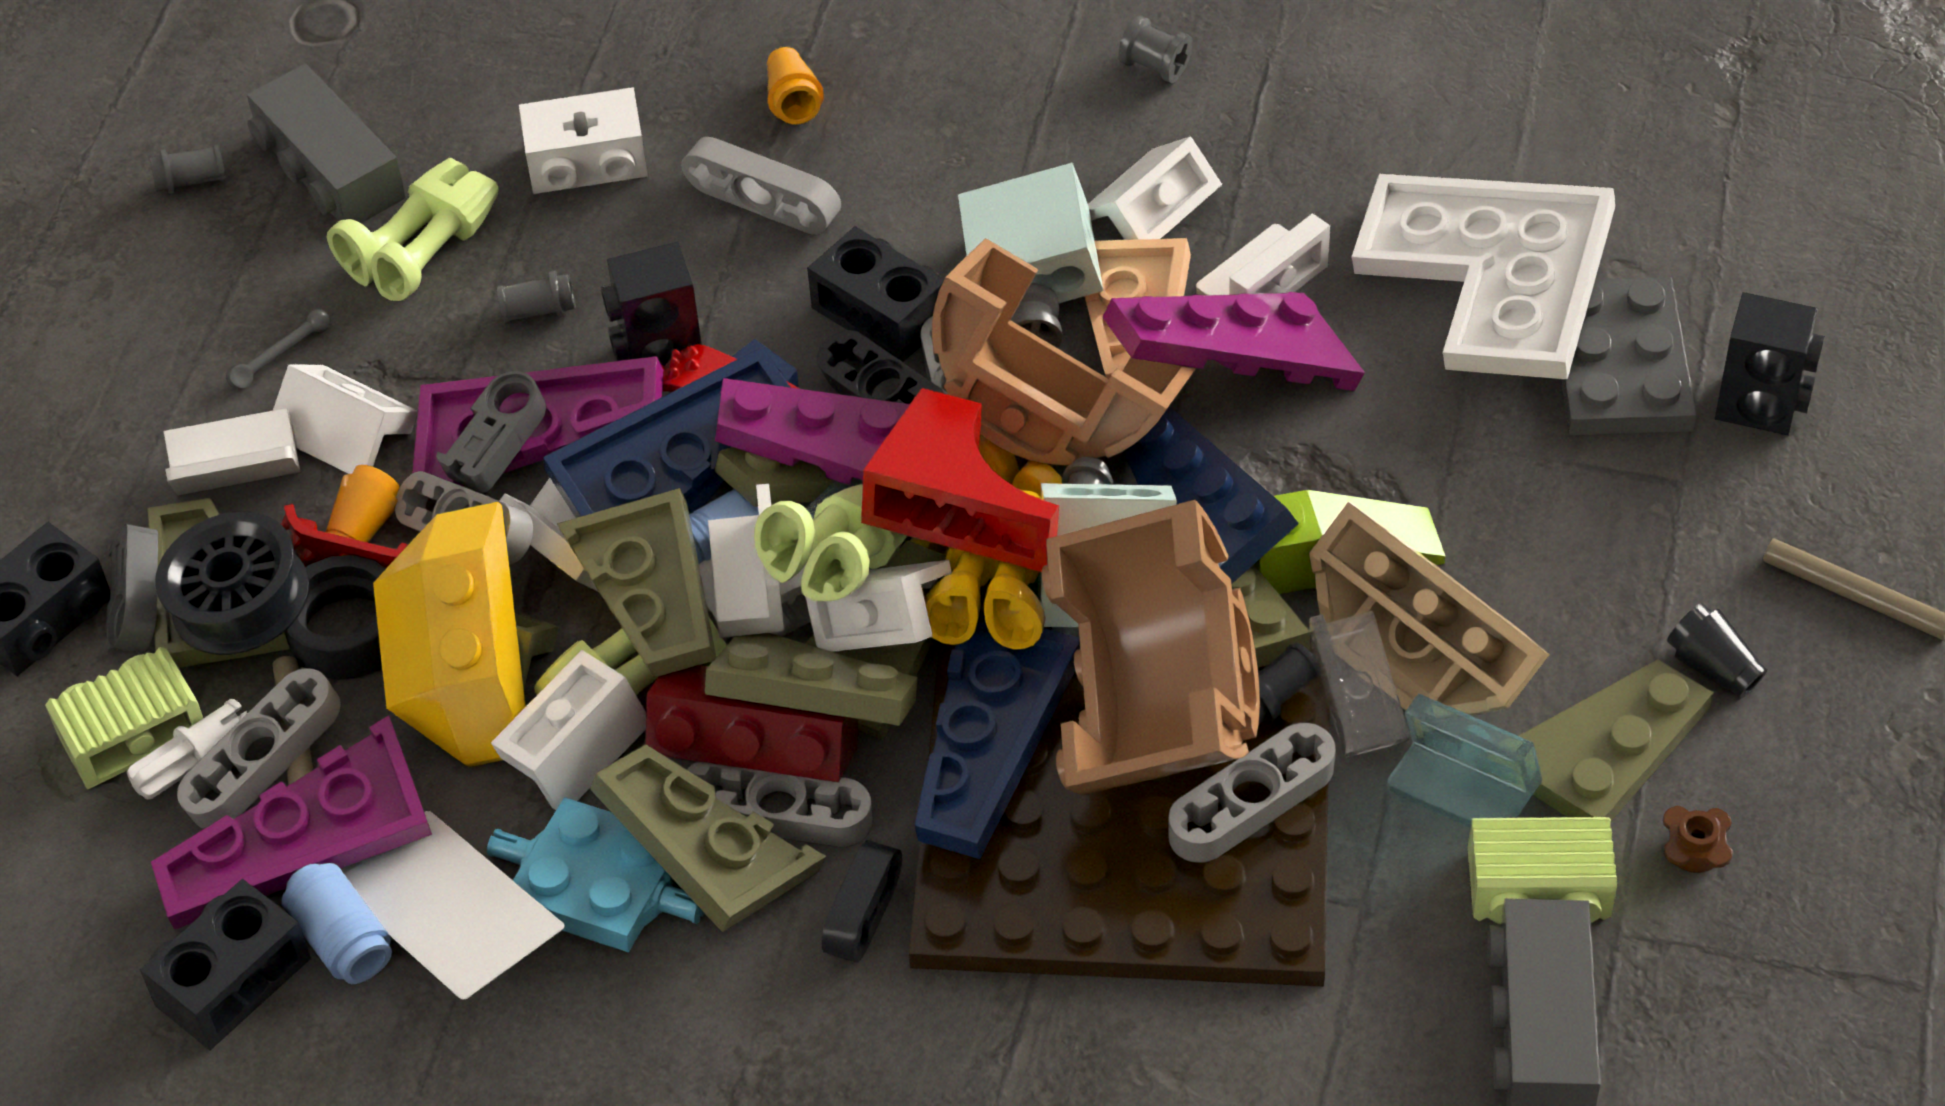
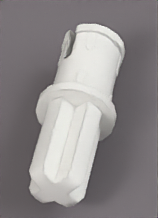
M229 699L222 707L188 729L184 726L177 727L173 731V739L129 767L127 776L132 787L144 798L153 799L176 784L247 714V711L237 716L236 712L241 710L242 705L235 699Z

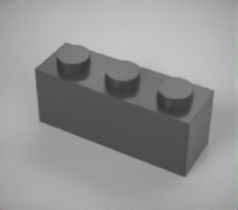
M306 63L247 94L253 116L252 119L248 120V127L255 142L262 150L271 149L277 155L283 171L292 182L296 183L300 180L307 187L313 203L323 215L331 213L338 221L352 219L362 223L406 198L397 157Z
M1505 898L1501 926L1489 925L1488 967L1501 968V986H1491L1490 1024L1491 1028H1503L1504 1047H1494L1493 1089L1506 1090L1507 1106H1596L1600 1089V1069L1589 900Z

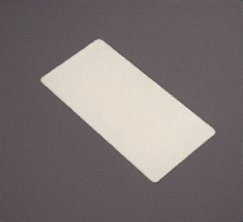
M426 811L424 813L432 835L351 864L341 870L388 934L457 997L467 999L563 930L564 923L431 811Z

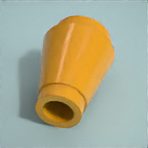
M781 47L774 50L767 59L768 106L776 117L786 123H806L812 120L820 110L824 99L823 87L795 49Z
M357 465L352 474H346L342 477L325 532L368 543L395 511V506L398 502L396 496L400 488L399 484L391 476L375 467ZM343 553V554H341V556H343V555H352V554Z

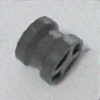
M1031 283L1011 321L1056 348H1059L1062 343L1061 324L1057 319L1059 315L1057 295L1045 285Z

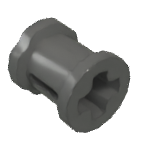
M1138 15L1130 22L1121 39L1118 53L1119 61L1128 66L1138 63L1161 73V79L1172 84L1178 80L1186 69L1192 53L1193 39L1190 35L1183 32L1174 36L1152 27L1148 18Z

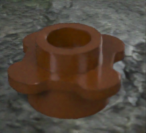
M1682 806L1669 808L1663 817V824L1669 830V841L1665 844L1664 856L1670 863L1693 873H1702L1713 868H1722L1728 865L1733 855L1732 848L1726 843V832L1730 830L1732 823L1730 816L1719 808H1711L1707 812L1701 810L1688 811ZM1698 833L1703 835L1704 839H1698L1691 835Z

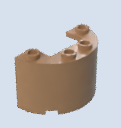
M985 238L945 277L934 307L932 320L933 353L939 356L940 365L947 381L943 386L948 395L982 403L980 434L998 447L1028 460L1044 464L1070 465L1080 457L1099 458L1107 456L1109 458L1135 444L1159 421L1196 368L1132 359L1130 357L1123 371L1117 368L1110 379L1014 323L1011 319L1039 269Z
M1191 500L1046 539L1048 565L1043 566L1042 569L1043 587L1050 602L1057 604L1078 623L1080 649L1074 653V666L1077 677L1084 687L1085 710H1082L1079 714V725L1074 721L1061 724L1063 749L1057 752L1056 765L1063 786L1074 793L1087 795L1245 757L1249 751L1246 743L1242 744L1243 740L1256 738L1259 723L1260 692L1256 652L1241 589H1232L1231 579L1218 565V563L1228 560V553L1216 528L1201 505L1196 500Z

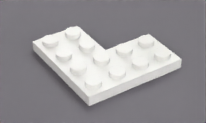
M1379 174L1352 254L1354 274L1464 282L1443 349L1445 370L1568 379L1616 206L1614 188Z

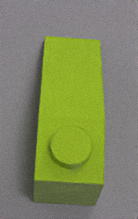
M1303 490L1274 496L1288 508L1299 524L1254 565L1278 594L1315 588V573L1312 572L1309 553L1348 501L1433 564H1445V554L1427 507Z

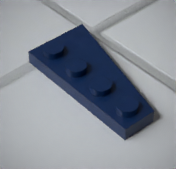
M761 347L544 456V470L575 518L678 488L681 489L686 499L716 473L714 470L719 451L731 447L715 441L723 378L790 387L765 349Z
M1170 407L1167 408L1159 421L1145 436L1123 451L1138 485L1171 486L1177 500L1176 504L1196 500L1201 505L1216 528L1228 553V560L1218 563V565L1231 579V584L1299 524L1286 506Z
M980 611L977 626L972 637L964 643L956 644L955 650H951L947 669L949 680L944 703H940L936 721L937 737L933 753L929 754L915 821V830L919 842L981 859L1075 673L1074 653L1080 649L1079 637L1043 628L1040 639L1033 646L1025 649H1010L1000 645L993 639L987 628L984 612Z

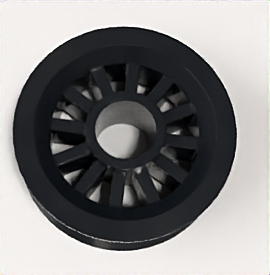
M231 512L201 521L181 534L166 550L158 565L155 587L160 602L172 615L174 627L185 643L204 653L232 655L247 652L269 643L294 623L307 601L309 577L304 564L294 553L293 542L288 532L279 522L259 513Z

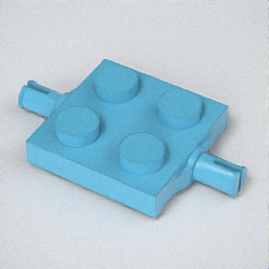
M564 797L545 829L532 840L503 832L500 829L494 830V836L491 835L487 846L488 856L521 865L513 881L564 923L562 931L629 953L643 927L655 919L658 914L665 912L692 921L695 924H698L700 916L703 917L704 912L684 890L672 887L673 878L612 812Z

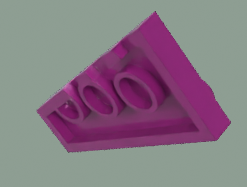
M1242 293L1237 295L1111 298L1102 316L1132 359L1201 369L1204 368L1207 360H1215L1224 367L1231 369L1235 374L1255 376L1260 367L1283 370L1287 381L1310 384L1315 375L1333 378L1332 381L1336 388L1351 391L1356 390L1365 374L1364 370L1318 312L1315 303L1304 293Z
M657 356L524 372L533 378L546 403V412L539 425L503 473L542 461L544 456L662 398L663 368ZM497 376L420 385L412 474L423 471L462 487L465 486L447 477L436 455L437 452L446 455L473 419L474 414L470 408L488 384ZM526 393L510 395L502 402L500 412L510 414L521 410L527 404L530 395Z
M723 378L715 441L789 466H794L802 460L820 466L826 472V478L850 485L853 478L863 480V469L910 404Z
M388 715L370 726L371 735L350 748L344 750L340 745L318 758L317 763L319 767L290 785L285 786L281 781L259 795L261 801L256 806L235 819L226 815L151 861L167 917L174 930L193 923L212 899L219 895H224L242 878L263 895L267 896L286 889L291 876L306 865L332 863L336 864L339 868H343L432 835L390 716Z

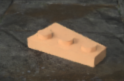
M1187 238L1095 241L1103 291L1084 297L1106 378L1110 379L1117 368L1123 371L1130 359V355L1102 318L1111 298L1184 296L1191 255Z

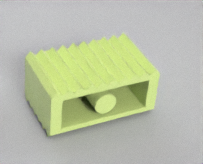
M158 647L155 653H146L128 659L119 670H110L107 676L98 675L94 682L86 681L85 683L72 685L61 693L58 699L50 698L45 704L56 733L87 790L127 771L131 765L173 739V731L177 727L184 726L188 729L203 719L198 701L167 648Z
M1610 817L1471 818L1468 860L1473 918L1478 921L1489 918L1501 924L1505 898L1589 900L1590 923L1598 918L1606 920L1612 916L1617 890V876Z

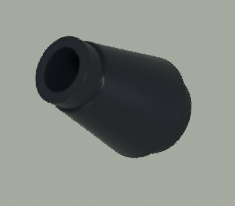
M1703 603L1690 610L1674 627L1667 638V642L1677 650L1674 656L1676 659L1725 689L1732 691L1740 699L1750 693L1767 673V669L1758 662L1759 659L1744 642L1722 611L1717 609L1712 612Z

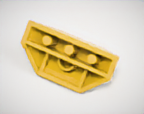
M499 502L437 514L373 582L386 708L468 767L503 761L491 742L526 707L503 509Z

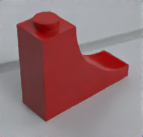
M922 388L863 469L861 523L1042 572L1043 566L1048 565L1046 539L1057 536L1060 505L1041 500L1014 487L1002 479L985 462L979 452L982 403Z

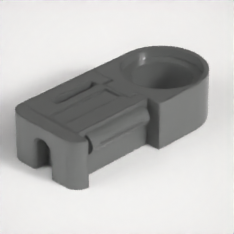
M511 371L494 378L470 408L474 414L473 419L446 455L437 452L436 458L448 478L480 493L488 492L539 425L546 412V403L533 378L524 372ZM515 393L530 395L527 404L521 410L510 414L500 412L502 402L510 395Z
M125 524L112 542L109 550V556H111L110 602L107 605L106 638L109 648L144 653L150 645L156 623L157 592L155 578L158 567V530Z

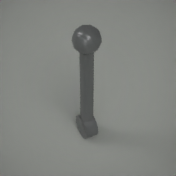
M322 309L312 310L307 316L306 323L246 365L237 364L231 366L226 373L228 384L233 388L239 389L248 387L252 383L253 374L312 332L325 331L330 326L331 319L329 314Z

